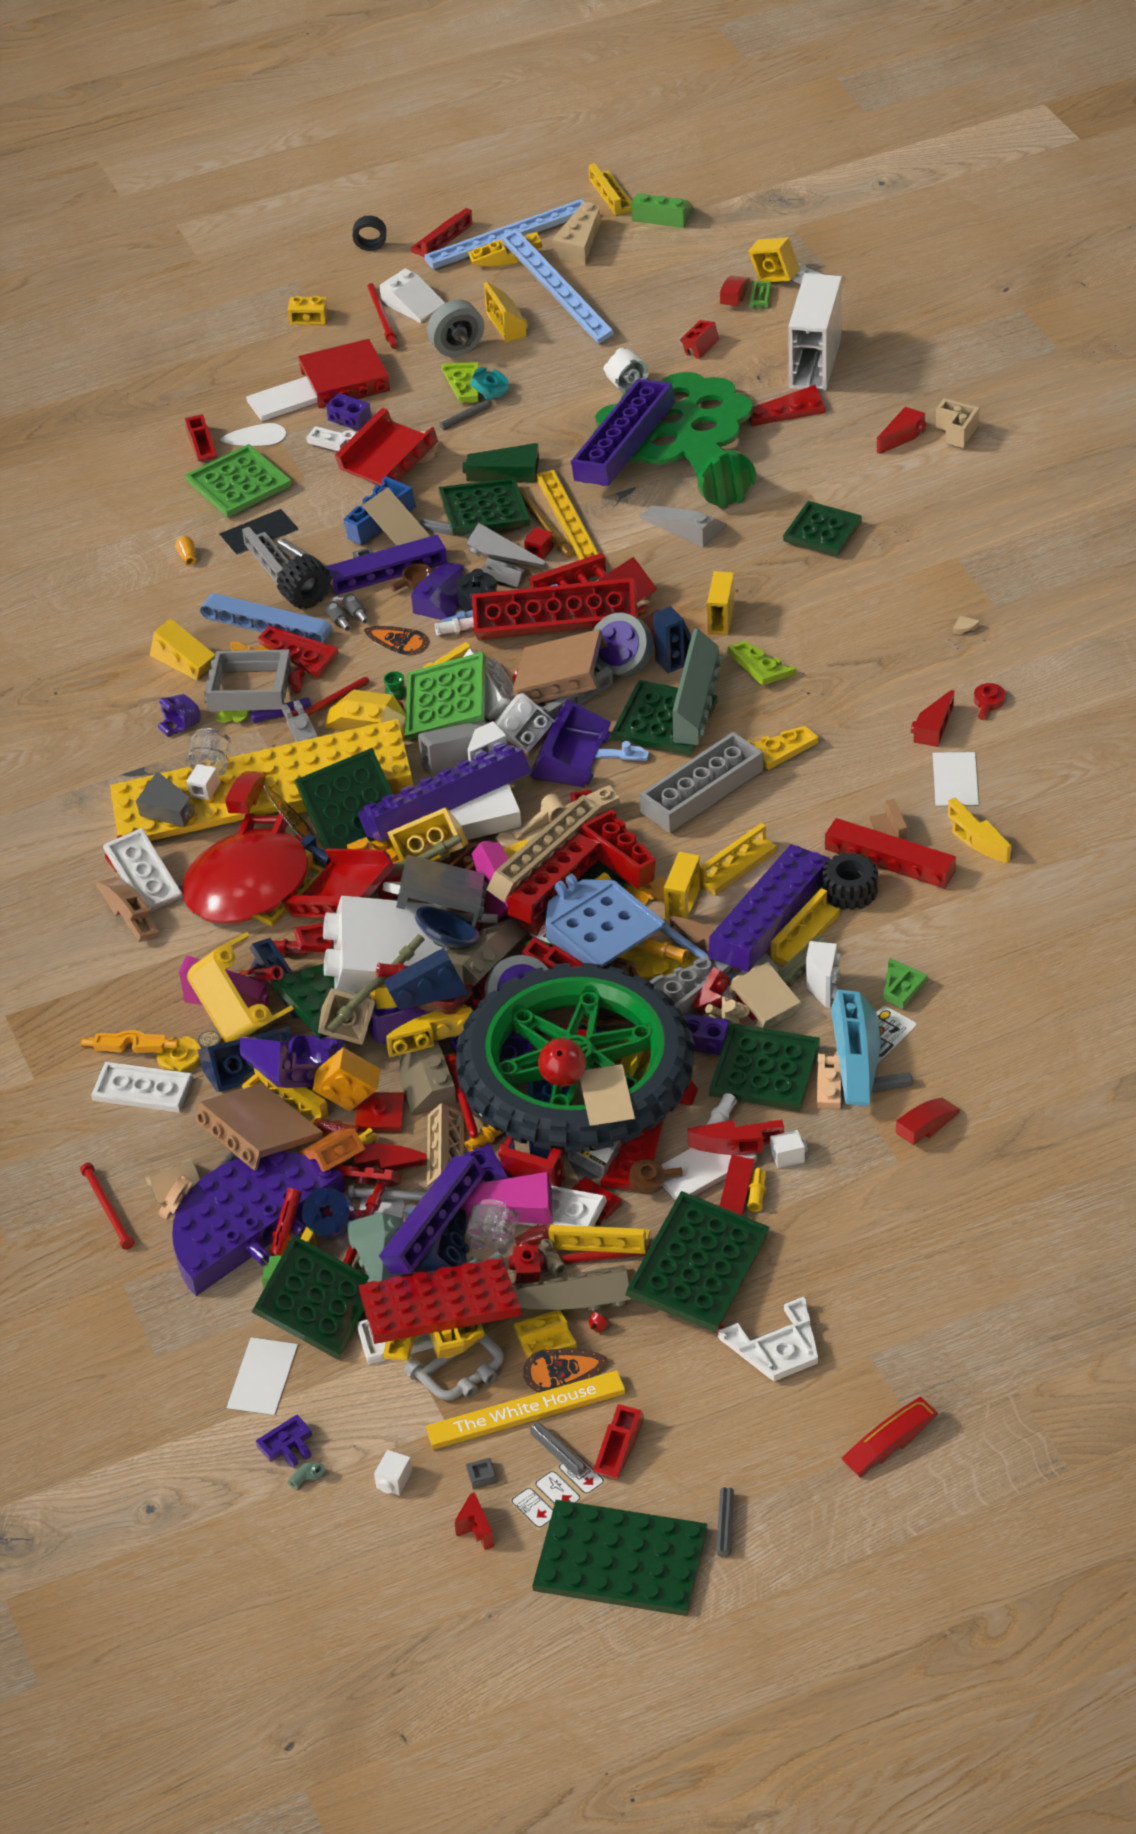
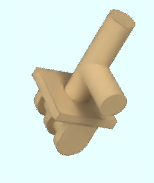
M724 996L722 997V1009L709 1004L705 1008L706 1014L702 1016L716 1019L722 1018L729 1020L731 1023L739 1024L740 1018L748 1016L750 1008Z

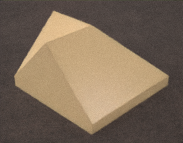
M331 988L321 1009L318 1033L363 1045L375 1000L365 998L355 1009L354 1015L349 1021H345L335 1033H331L327 1029L328 1025L338 1016L337 1012L343 1006H347L357 995L349 991Z

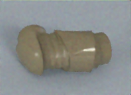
M543 1239L541 1244L538 1245L539 1254L543 1253L544 1266L550 1274L560 1277L566 1272L567 1266L557 1252L552 1250L553 1242L549 1239Z

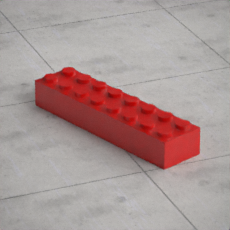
M633 578L472 594L474 634L478 640L594 629L603 618L614 613H626L638 618L637 590Z

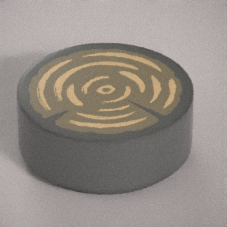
M205 1031L199 1035L198 1043L202 1049L221 1044V1038L219 1033L215 1031Z

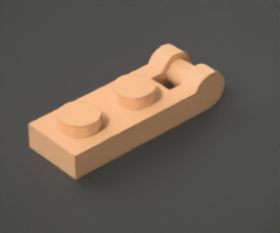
M818 1054L817 1109H841V1071L838 1054H834V1056ZM825 1065H834V1068H825Z

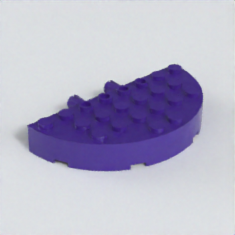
M277 1152L260 1158L256 1171L238 1158L209 1172L184 1197L176 1212L173 1223L172 1238L175 1256L181 1276L187 1287L195 1296H198L251 1257L261 1266H265L266 1263L263 1259L269 1263V1257L272 1256L265 1248L273 1243L274 1236L272 1234L277 1229L287 1188L303 1191L291 1229L294 1235L301 1238V1234L308 1227L302 1222L316 1212L318 1204L327 1205L345 1192L343 1174L335 1167L322 1172L316 1159H309L306 1155L291 1152Z

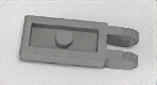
M299 700L294 701V708L298 714L295 717H292L287 704L282 705V711L295 742L303 741L304 738L318 737Z

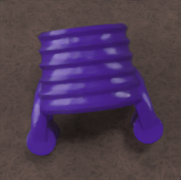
M185 694L163 697L159 700L165 720L158 724V729L166 736L170 737L200 722L201 712L198 705ZM173 723L177 726L176 728L172 729L168 726V724Z

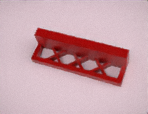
M465 208L458 214L453 215L413 245L411 252L425 258V254L443 248L473 225L472 210Z

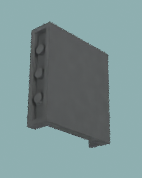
M407 854L396 908L405 910L408 897L473 913L472 927H475L476 921L482 919L484 911V898L487 882H484V873Z

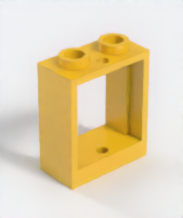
M678 852L664 886L665 919L670 920L672 916L689 918L701 888L700 855Z

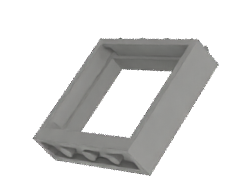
M216 651L215 659L211 660L209 680L206 681L207 691H204V702L208 703L209 711L282 709L288 686V675L291 671L290 651ZM277 671L273 690L220 691L224 672Z

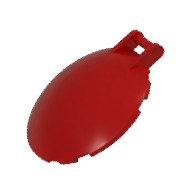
M281 813L279 815L246 814L238 833L214 843L193 861L185 874L182 884L183 899L193 914L196 913L203 920L212 923L233 924L252 920V916L261 912L267 914L281 906L280 902L287 896L291 897L298 890L307 873L308 858L301 842L285 832L288 822ZM255 824H274L272 829H253Z

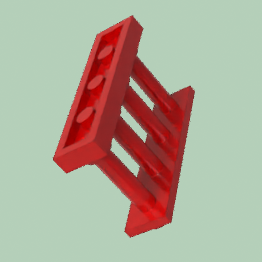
M599 553L531 576L530 588L547 587L554 584L567 585L579 581L580 583L590 582L588 578L597 575L601 578L606 575V558L603 553Z

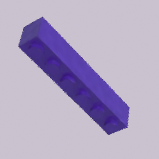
M437 534L325 566L330 571V576L332 577L330 588L334 595H339L401 577L403 570L412 564H425L430 568L440 566L447 562L446 548Z
M454 1156L380 1253L379 1258L391 1274H411L484 1177L486 1173L475 1156Z

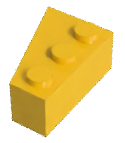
M171 618L154 631L150 656L195 680H198L211 669V660L215 659V654Z

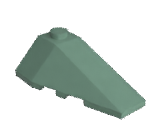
M378 1213L348 1222L349 1242L352 1249H356L360 1256L358 1262L361 1268L365 1267L369 1276L367 1282L388 1280L395 1276L403 1277L404 1274H391L379 1258L380 1253L404 1223L403 1218L386 1213Z

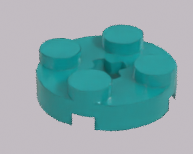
M481 367L475 370L470 385L483 394L486 399L493 400L494 398L503 397L507 393L509 381L498 370L493 369L491 372L487 371V367Z

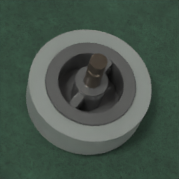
M452 300L441 305L432 314L427 325V335L431 343L441 354L448 357H456L468 353L479 343L484 333L485 324L480 313L470 302Z

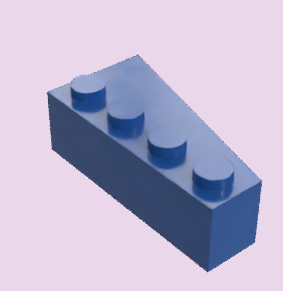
M386 476L382 479L380 486L376 485L374 487L373 494L370 497L366 496L362 500L363 504H365L388 487L409 512L416 508L413 488ZM362 505L356 506L343 519L347 539L360 545L366 543L382 531V528Z

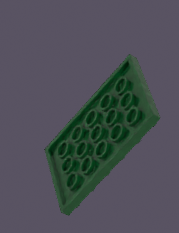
M681 1191L630 1282L625 1296L717 1333L764 1243L770 1227Z
M556 1499L532 1584L533 1591L687 1616L708 1525L702 1522Z

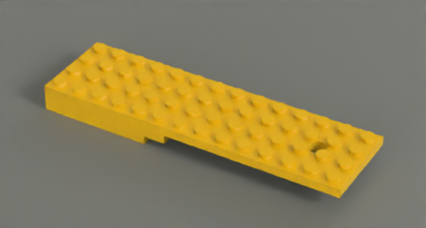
M394 719L199 764L215 767L218 772L220 784L210 800L190 796L186 781L196 765L160 773L191 799L194 815L185 827L140 816L136 800L154 775L110 785L117 836H124L143 828L149 840L154 841L243 820L246 814L228 813L225 799L237 777L245 771L266 772L267 774L256 805H252L249 813L266 815L279 812L268 796L264 785L276 792L297 813L307 812L294 780L370 748H373L392 793L394 795L401 793V789L407 786L414 787L399 721Z

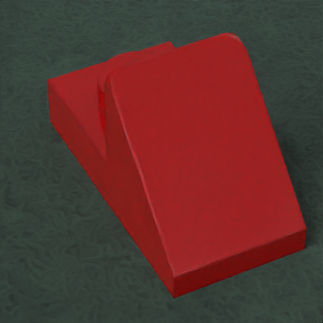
M713 967L691 1007L702 1015L706 1014L705 1008L709 1004L722 1009V994L727 989L731 978L721 970Z
M475 1492L471 1493L455 1519L456 1536L473 1532L476 1542L481 1541L484 1550L494 1547L493 1532Z

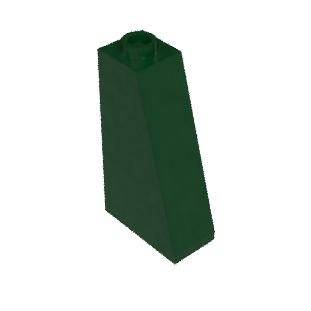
M538 443L467 454L466 462H463L462 466L463 474H466L467 481L474 482L515 478L516 482L536 483L539 446Z

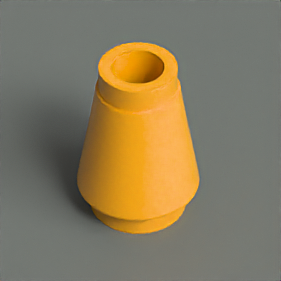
M188 536L177 539L175 549L185 564L188 566L195 564L194 541Z

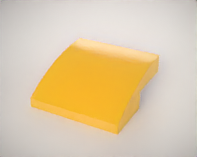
M560 1310L513 1324L527 1359L533 1353L540 1350L577 1349V1343L571 1335L567 1321Z

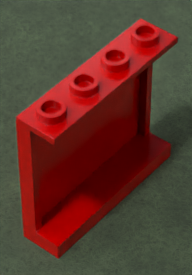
M370 339L298 356L300 372L302 375H306L317 397L318 408L326 407L338 393L359 399L390 391L389 375Z
M326 849L325 853L331 862L302 895L287 896L282 900V903L292 917L325 918L326 912H337L341 896L369 898L395 867L390 855L385 850Z

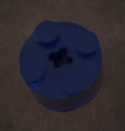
M318 1188L306 1198L302 1209V1220L313 1233L327 1238H334L348 1232L347 1224L349 1221L355 1220V1210L352 1201L346 1194L332 1188ZM327 1209L333 1212L331 1217L325 1214Z

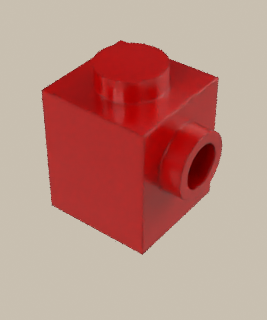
M535 527L530 534H527L524 540L525 550L544 560L554 548L553 532Z

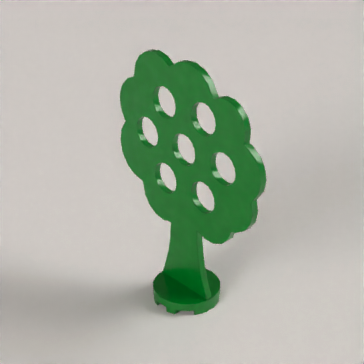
M679 372L663 378L660 382L672 383L673 393L684 392L689 394L686 399L675 401L674 405L667 412V414H680L683 417L673 423L659 422L628 462L643 461L648 464L662 465L672 463L685 456L696 473L699 492L707 502L720 508H727V505L734 502L740 503L745 499L744 495L749 490L751 484H755V467L743 453L737 450H722L720 447L726 446L738 438L740 433L739 424L745 422L753 413L751 399L743 394L736 393L735 385L732 381L725 378H704L698 373ZM707 400H720L722 402L720 406L712 409L698 407L700 403ZM617 404L605 406L597 412L595 418L598 427ZM704 421H711L717 424L714 428L706 431H698L692 428L695 424ZM670 435L677 438L674 442L667 445L652 443L654 439L661 436Z

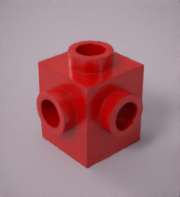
M523 1243L513 1247L512 1256H508L509 1270L514 1271L515 1283L539 1282L541 1268H544L543 1253L539 1254L538 1245Z

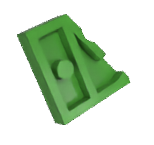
M890 958L886 974L884 1000L903 1009L927 982V975Z

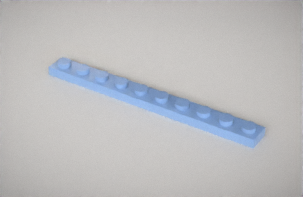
M580 199L425 254V261L432 269L441 268L447 264L469 257L468 252L488 245L493 241L500 240L501 237L515 228L523 236H526L530 233L540 232L566 223L584 201Z
M516 228L501 237L504 245L598 344L614 335L613 330Z

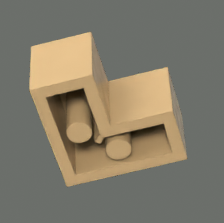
M943 398L936 408L935 427L946 431L947 444L964 448L979 426V407Z

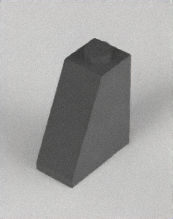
M157 772L136 800L139 814L142 817L185 827L194 815V808L190 797Z

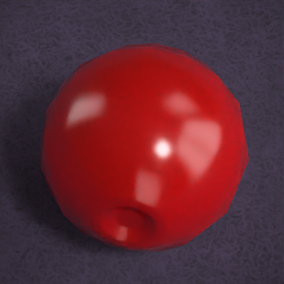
M567 1038L553 1039L545 1044L540 1051L538 1059L539 1072L544 1079L552 1085L560 1087L570 1086L579 1081L585 1072L587 1063L585 1052L580 1045Z

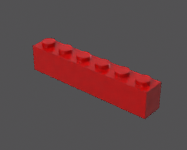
M835 818L825 833V850L840 855L841 853L850 854V852L857 855L863 854L865 858L869 857L872 859V862H875L877 867L944 889L956 872V856L839 818Z

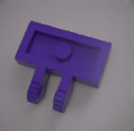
M295 1415L257 1439L256 1445L270 1462L283 1455L287 1463L294 1468L299 1464L296 1456L290 1450L296 1447L303 1458H310L311 1452L304 1441L312 1437V1431L298 1415Z

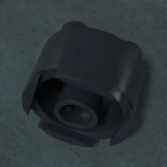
M474 569L471 573L463 575L456 581L459 609L464 612L473 610L472 594L497 592L496 579L492 575L483 572L482 569Z

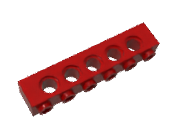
M578 833L570 840H567L561 849L557 850L548 861L546 860L537 871H534L525 882L523 881L514 892L509 894L507 898L508 915L531 924L548 908V901L558 895L555 889L557 882L563 881L568 889L569 887L566 883L568 875L574 874L578 880L598 861L600 842Z

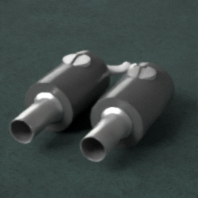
M347 594L342 598L336 596L333 598V601L328 602L324 607L325 613L337 627L342 626L345 631H349L351 626L347 622L348 616L336 600L342 601V604L353 618L360 619L364 624L369 621L365 615V607L354 594Z

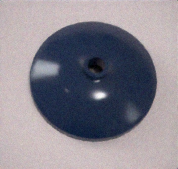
M430 906L420 907L415 913V920L419 928L430 940L440 947L467 948L478 942L479 933L477 929L457 914Z

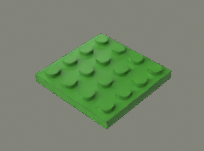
M250 444L185 475L186 482L227 518L292 486L291 480Z
M484 652L407 673L405 737L408 741L418 738V735L424 732L485 720L486 656Z

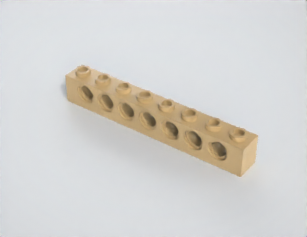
M582 795L494 872L486 890L505 902L509 894L514 892L523 881L525 882L534 871H537L546 860L548 861L557 850L561 849L567 840H570L577 833L580 834V825L594 819L600 806L585 795Z

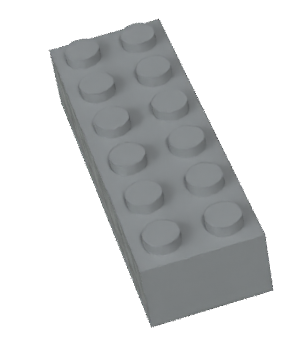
M732 732L641 792L640 811L668 833H671L763 771V752L735 732Z

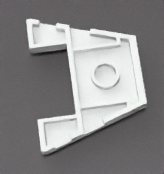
M804 1297L784 1304V1311L793 1323L792 1325L750 1341L740 1325L736 1323L719 1330L718 1338L773 1382L818 1364V1354Z

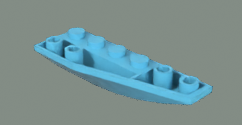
M838 989L831 1013L845 1103L868 1107L881 1047L877 1013L860 992Z

